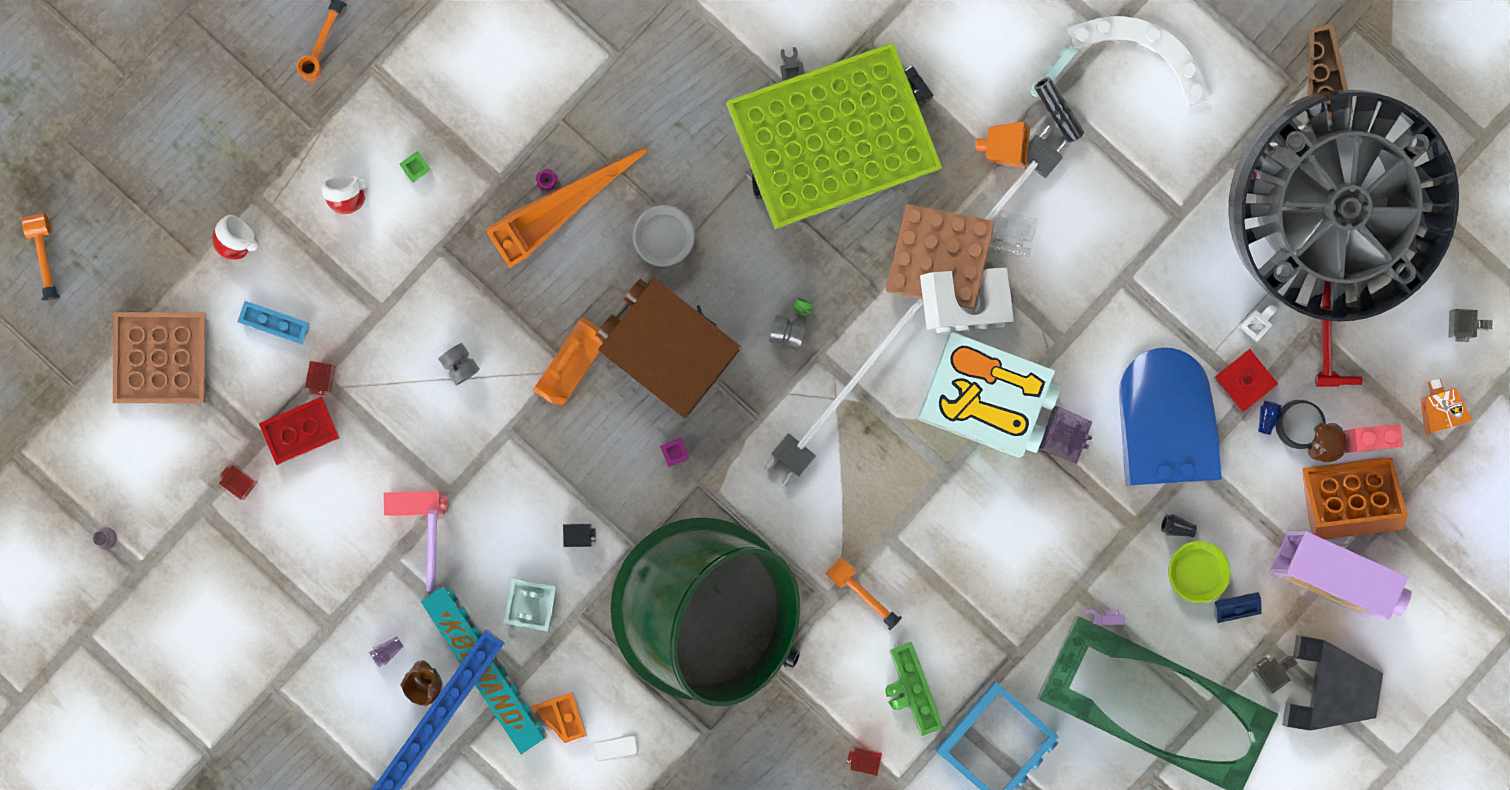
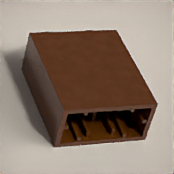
M640 278L624 298V301L632 307L620 321L612 314L597 331L595 336L603 341L598 351L680 416L687 418L742 349V346L660 281L654 278L648 285Z

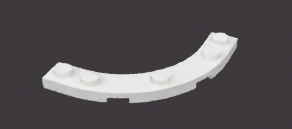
M1111 16L1090 20L1067 28L1071 44L1076 49L1110 40L1137 42V44L1157 52L1166 60L1180 83L1188 107L1211 99L1200 68L1191 53L1176 37L1153 23L1137 18Z

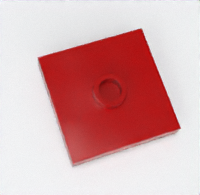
M1251 349L1244 352L1214 377L1241 412L1246 411L1278 385L1277 381Z

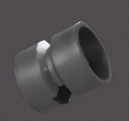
M776 314L769 343L782 345L785 342L787 347L800 350L807 322L800 320L790 322L788 317Z
M463 343L454 346L438 358L444 369L450 370L449 376L455 385L463 383L480 370L474 359L468 358L469 352ZM462 363L463 367L459 369L457 365Z

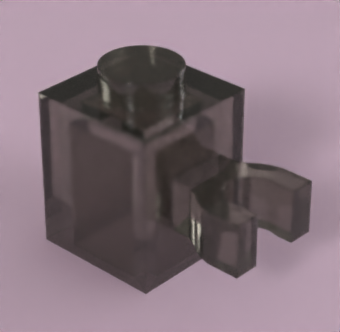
M1450 310L1448 338H1455V342H1469V339L1477 337V330L1492 329L1493 320H1477L1478 310Z
M1290 655L1280 663L1275 658L1270 657L1268 659L1264 657L1255 664L1257 667L1252 671L1268 693L1273 694L1291 681L1285 672L1298 663Z

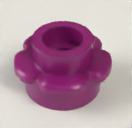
M544 169L536 175L537 186L541 190L551 191L556 187L555 184L558 182V177L551 169Z

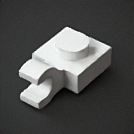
M1269 303L1261 314L1254 310L1240 325V328L1255 342H1258L1272 326L1268 320L1278 308L1273 303Z

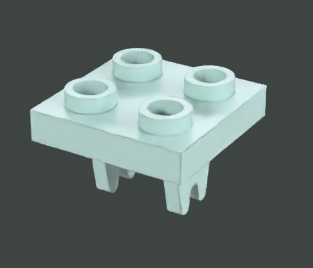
M512 578L503 623L548 632L557 586Z

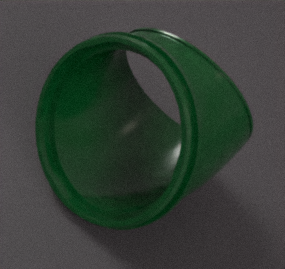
M715 518L683 519L669 523L650 533L634 547L624 560L614 582L611 596V622L615 639L621 653L633 670L647 683L664 693L687 700H698L704 704L718 707L730 706L745 701L758 693L772 680L782 667L792 648L800 619L799 589L795 576L786 562L774 554L767 544L749 530L729 521ZM753 553L767 570L777 599L776 624L768 646L753 665L731 679L713 684L686 683L678 660V635L684 612L691 597L702 581L719 565L736 556Z

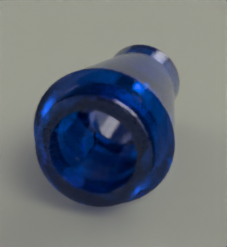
M1264 400L1263 405H1260L1258 432L1271 435L1282 413L1281 404Z

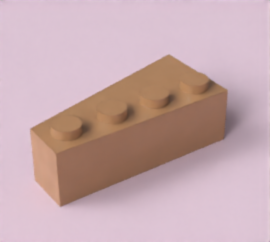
M1333 23L1311 28L1308 32L1307 96L1325 91L1348 90ZM1329 100L1326 101L1328 116L1330 120L1332 119L1331 103ZM1307 115L1306 125H1309L1310 121Z

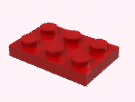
M322 396L259 423L276 465H280L340 439Z

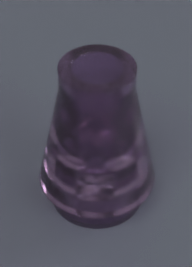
M103 527L94 534L93 542L100 549L109 550L115 546L117 535L113 529ZM101 535L104 536L103 542H101Z
M396 636L391 640L372 647L373 650L369 654L378 667H381L383 664L386 666L404 646Z

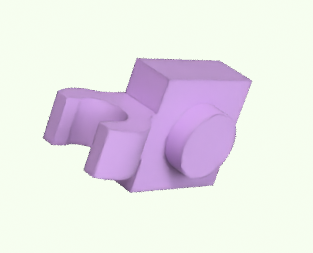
M1093 609L1084 610V613H1091L1093 615L1091 622H1084L1086 626L1125 624V615H1119V610H1107L1105 615H1099Z

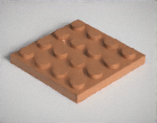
M906 204L886 292L923 299L920 275L952 271L955 298L958 305L975 310L995 222L993 220Z
M114 312L113 403H205L206 313Z

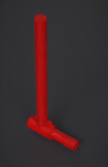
M1325 280L1322 306H1331V282ZM1322 320L1323 371H1320L1315 376L1316 387L1362 385V376H1340L1335 371H1332L1331 321Z

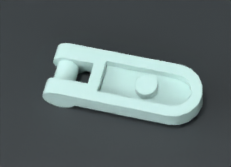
M1072 45L1069 48L1064 46L1057 55L1059 58L1058 62L1055 65L1050 63L1043 72L1045 77H1050L1054 81L1078 50ZM1035 82L1030 89V94L1034 98H1039L1034 89V85L1037 83Z

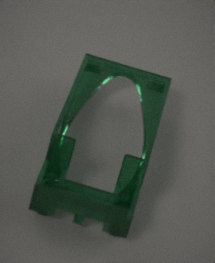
M1075 616L1037 696V699L1225 790L1244 789L1278 717V713L1080 616ZM1088 647L1111 658L1138 660L1167 668L1202 686L1220 700L1247 731L1250 748L1246 755L1231 761L1190 758L1164 751L1133 736L1108 717L1092 699L1069 689Z

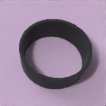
M1293 400L1286 403L1279 410L1275 421L1276 432L1281 441L1287 446L1295 449H1306L1312 446V444L1296 443L1286 435L1283 428L1285 413L1296 404L1306 403L1314 406L1319 411L1324 424H1326V419L1322 410L1314 403L1307 400Z

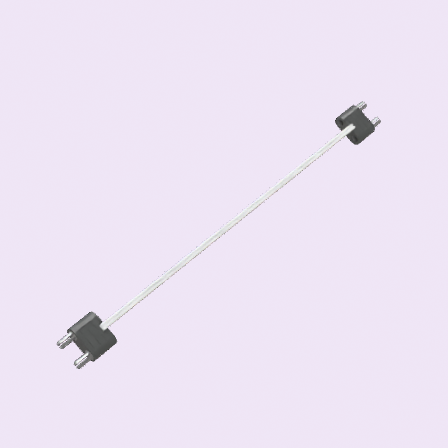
M1049 125L1039 135H1035L1028 146L1027 164L1029 166L985 219H994L1033 170L1042 177L1047 178L1062 160V154L1069 147L1070 142L1059 153V150L1068 140L1064 139L1055 150L1044 141L1053 131L1052 127L1043 138L1041 137L1048 130ZM918 299L804 438L799 442L788 433L771 453L773 456L764 466L765 470L776 458L767 471L770 472L778 461L790 469L789 473L781 481L782 484L794 473L784 486H788L796 475L799 477L816 457L814 453L805 447L806 444L923 304V299Z

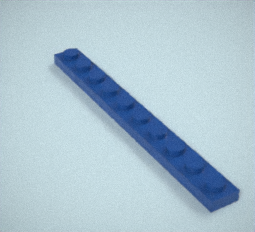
M489 630L484 631L372 790H401L505 642Z

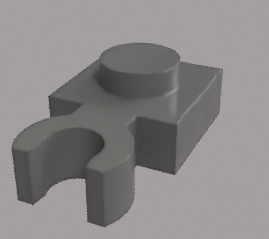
M793 47L792 57H787L784 49H781V58L786 62V65L780 66L782 81L804 74L803 63H796L795 61L798 56L796 47Z

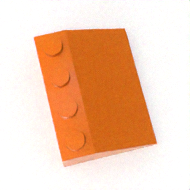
M1392 458L1302 468L1308 519L1313 535L1322 539L1404 530L1408 516Z

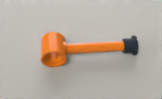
M330 0L331 3L328 7L330 11L311 55L303 56L297 62V71L302 79L307 82L317 81L321 77L322 67L318 59L337 15L341 14L343 7L347 6L341 0ZM313 64L315 65L314 71L310 74L304 73L305 66Z
M44 212L22 217V227L25 237L27 239L34 238L44 285L42 289L43 298L41 299L46 301L60 298V295H57L56 286H53L43 238L45 235L51 234L48 215Z
M840 557L825 574L841 589L847 584L884 619L883 622L889 626V630L893 629L902 617H898L893 611L889 612L853 578L857 572Z

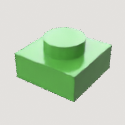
M418 151L400 163V166L412 183L431 171Z

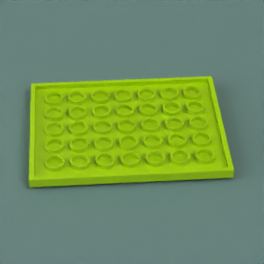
M894 43L726 102L775 230L942 169Z

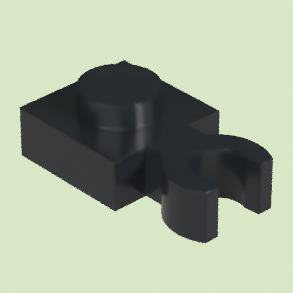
M910 65L907 67L905 74L913 84L914 89H912L914 96L918 101L922 100L926 104L932 100L934 95L922 77L919 76L914 66Z

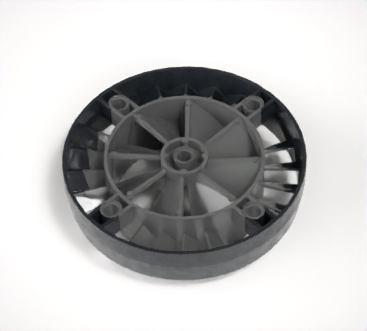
M1332 90L1315 93L1296 100L1276 112L1256 131L1245 147L1235 168L1229 192L1228 217L1231 236L1245 268L1258 284L1280 303L1301 314L1325 321L1344 322L1366 319L1382 314L1407 300L1428 281L1438 268L1448 250L1456 227L1459 211V184L1456 167L1444 139L1431 122L1416 109L1392 97L1364 90ZM1353 96H1357V97H1356L1355 108H1354L1352 126L1350 127L1351 109H1352V99H1353ZM1329 100L1331 103L1332 125L1329 122L1326 103ZM1378 102H1381V106L1378 110L1375 120L1371 126L1370 131L1368 132ZM1306 111L1312 128L1301 131L1293 119ZM1399 116H1402L1410 127L1394 142L1386 139V136ZM1340 137L1355 138L1350 183L1344 182L1336 141ZM1417 138L1416 145L1412 147L1413 140ZM1274 139L1280 147L1270 157L1264 153V150ZM1426 152L1429 161L1414 167L1413 163ZM1379 156L1385 172L1365 190L1361 185ZM1307 158L1332 187L1329 191L1298 167L1304 159ZM1254 169L1262 172L1260 179L1252 177ZM1433 181V186L1421 188V184ZM1247 194H1256V203H1246ZM1388 198L1387 207H1373V201ZM1347 202H1349V203H1350V206H1349V208L1345 211V210H1344L1345 204H1346ZM1422 206H1432V211L1424 212L1422 211ZM1283 207H1323L1322 209L1282 211ZM1258 218L1260 226L1245 229V219ZM1365 224L1375 233L1374 235L1366 228ZM1418 228L1426 230L1424 237L1416 235ZM1265 237L1277 253L1258 270L1251 255L1249 244ZM1407 249L1415 253L1410 261L1404 255ZM1282 265L1283 269L1281 273L1277 275V269L1279 266ZM1385 272L1391 281L1370 294L1366 280ZM1309 273L1317 277L1308 304L1296 302L1307 274ZM1296 275V277L1288 287L1285 294L1282 296L1280 293H1278V291L1293 276ZM1325 280L1335 283L1333 306H1321ZM1345 283H1355L1356 301L1346 303Z

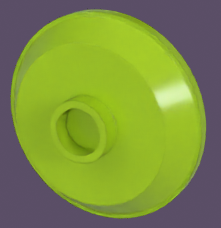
M1193 541L1186 543L1176 550L1169 562L1168 577L1170 584L1181 598L1189 602L1206 603L1213 601L1225 591L1230 581L1231 569L1226 555L1220 548L1209 542Z

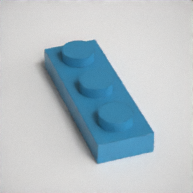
M244 301L237 321L238 323L302 345L310 326L308 322Z

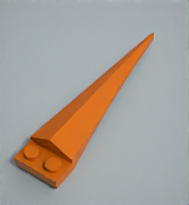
M643 148L531 202L505 215L504 218L486 228L485 231L508 267L511 268L530 256L574 213L642 157L648 149Z

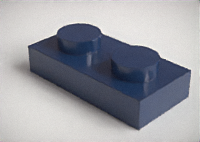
M1259 592L1214 601L1217 623L1262 614Z

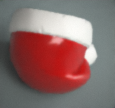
M352 175L327 179L322 183V194L327 205L333 211L343 215L352 214L358 211L365 202L364 189L366 188V181Z
M227 215L217 223L212 234V243L216 252L229 260L242 259L249 251H254L258 247L252 229L243 220L234 215Z

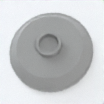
M659 205L643 212L634 225V247L639 256L651 265L658 267L676 265L688 256L693 247V225L684 212L673 206Z

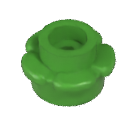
M796 298L795 304H792L796 314L807 316L808 313H813V303L810 301Z

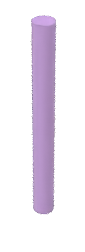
M434 509L428 511L427 591H435L437 510Z

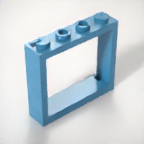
M995 681L936 748V751L980 790H991L948 752L996 696L1000 694L1048 736L1003 788V790H1014L1016 786L1021 787L1027 781V773L1032 768L1036 770L1043 762L1041 757L1045 752L1048 751L1050 753L1057 746L1058 742L1056 740L1059 736Z

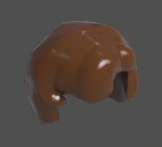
M1319 423L1314 427L1315 436L1311 443L1312 446L1307 448L1309 456L1314 460L1327 463L1340 459L1344 455L1347 446L1343 428L1337 423Z
M421 660L415 662L409 672L405 674L400 686L405 697L412 703L428 706L439 696L443 682L437 670L432 668L428 662Z

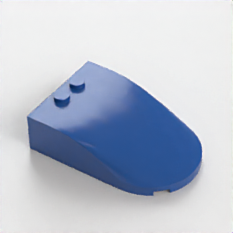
M1156 348L1142 353L1125 369L1119 385L1125 486L1222 480L1214 404L1210 383L1203 367L1191 355L1174 348Z

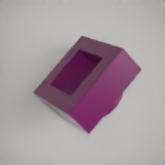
M681 438L660 446L668 467L690 459Z

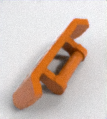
M581 318L541 379L535 385L534 392L552 404L564 405L600 353L598 349L603 344V341L595 336L600 328L585 318Z

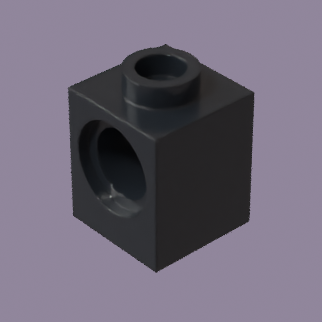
M563 524V547H592V542H596V528H592L591 524Z

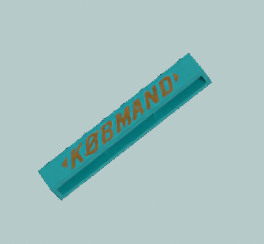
M443 586L420 602L460 663H462L482 633L477 626L472 627L468 621L471 617L464 606L460 608L456 600L458 597L454 590ZM493 660L475 686L519 753L523 754L544 740L545 736L543 734L546 731L539 721L535 723L531 716L533 711L528 703H522L518 697L521 693L514 683L510 685L506 678L508 673L502 664L497 665L495 660Z

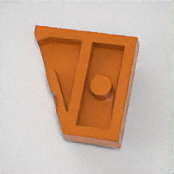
M573 692L531 706V710L534 713L536 712L545 721V724L557 733V736L564 743L588 735Z

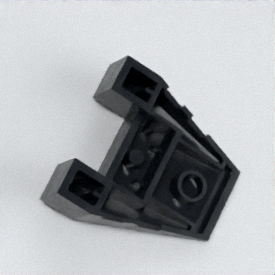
M1296 635L1293 658L1317 662L1310 707L1285 703L1282 725L1311 731L1375 719L1377 717L1383 673L1325 640Z

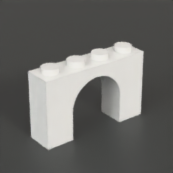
M1007 268L984 270L978 294V305L972 315L964 312L956 301L952 271L920 275L927 330L936 329V333L950 332V328H955V332L968 331V327H973V330L976 331L987 329V325H991L992 329L1005 328V323L1014 322Z

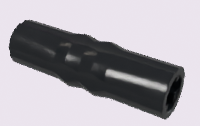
M1045 77L1034 85V89L1053 120L1057 123L1068 142L1078 140L1083 136L1084 130L1051 78Z

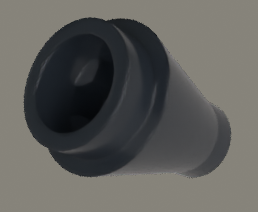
M1166 514L1161 524V531L1166 533L1167 536L1193 538L1197 530V525L1175 514Z

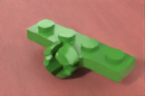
M909 642L890 649L889 651L899 677L897 682L889 684L885 688L886 697L899 695V697L888 701L890 706L894 710L909 707L920 736L942 729V722L913 643Z

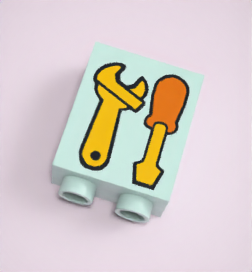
M951 332L948 335L917 420L1020 458L1023 457L1025 450L1037 452L1045 432V427L1035 424L1041 407L1052 411L1061 385L1051 381L1055 370Z

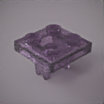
M1054 406L1045 427L1039 449L1077 464L1082 449H1088L1089 447L1086 441L1092 439V436L1088 434L1092 421L1059 406Z

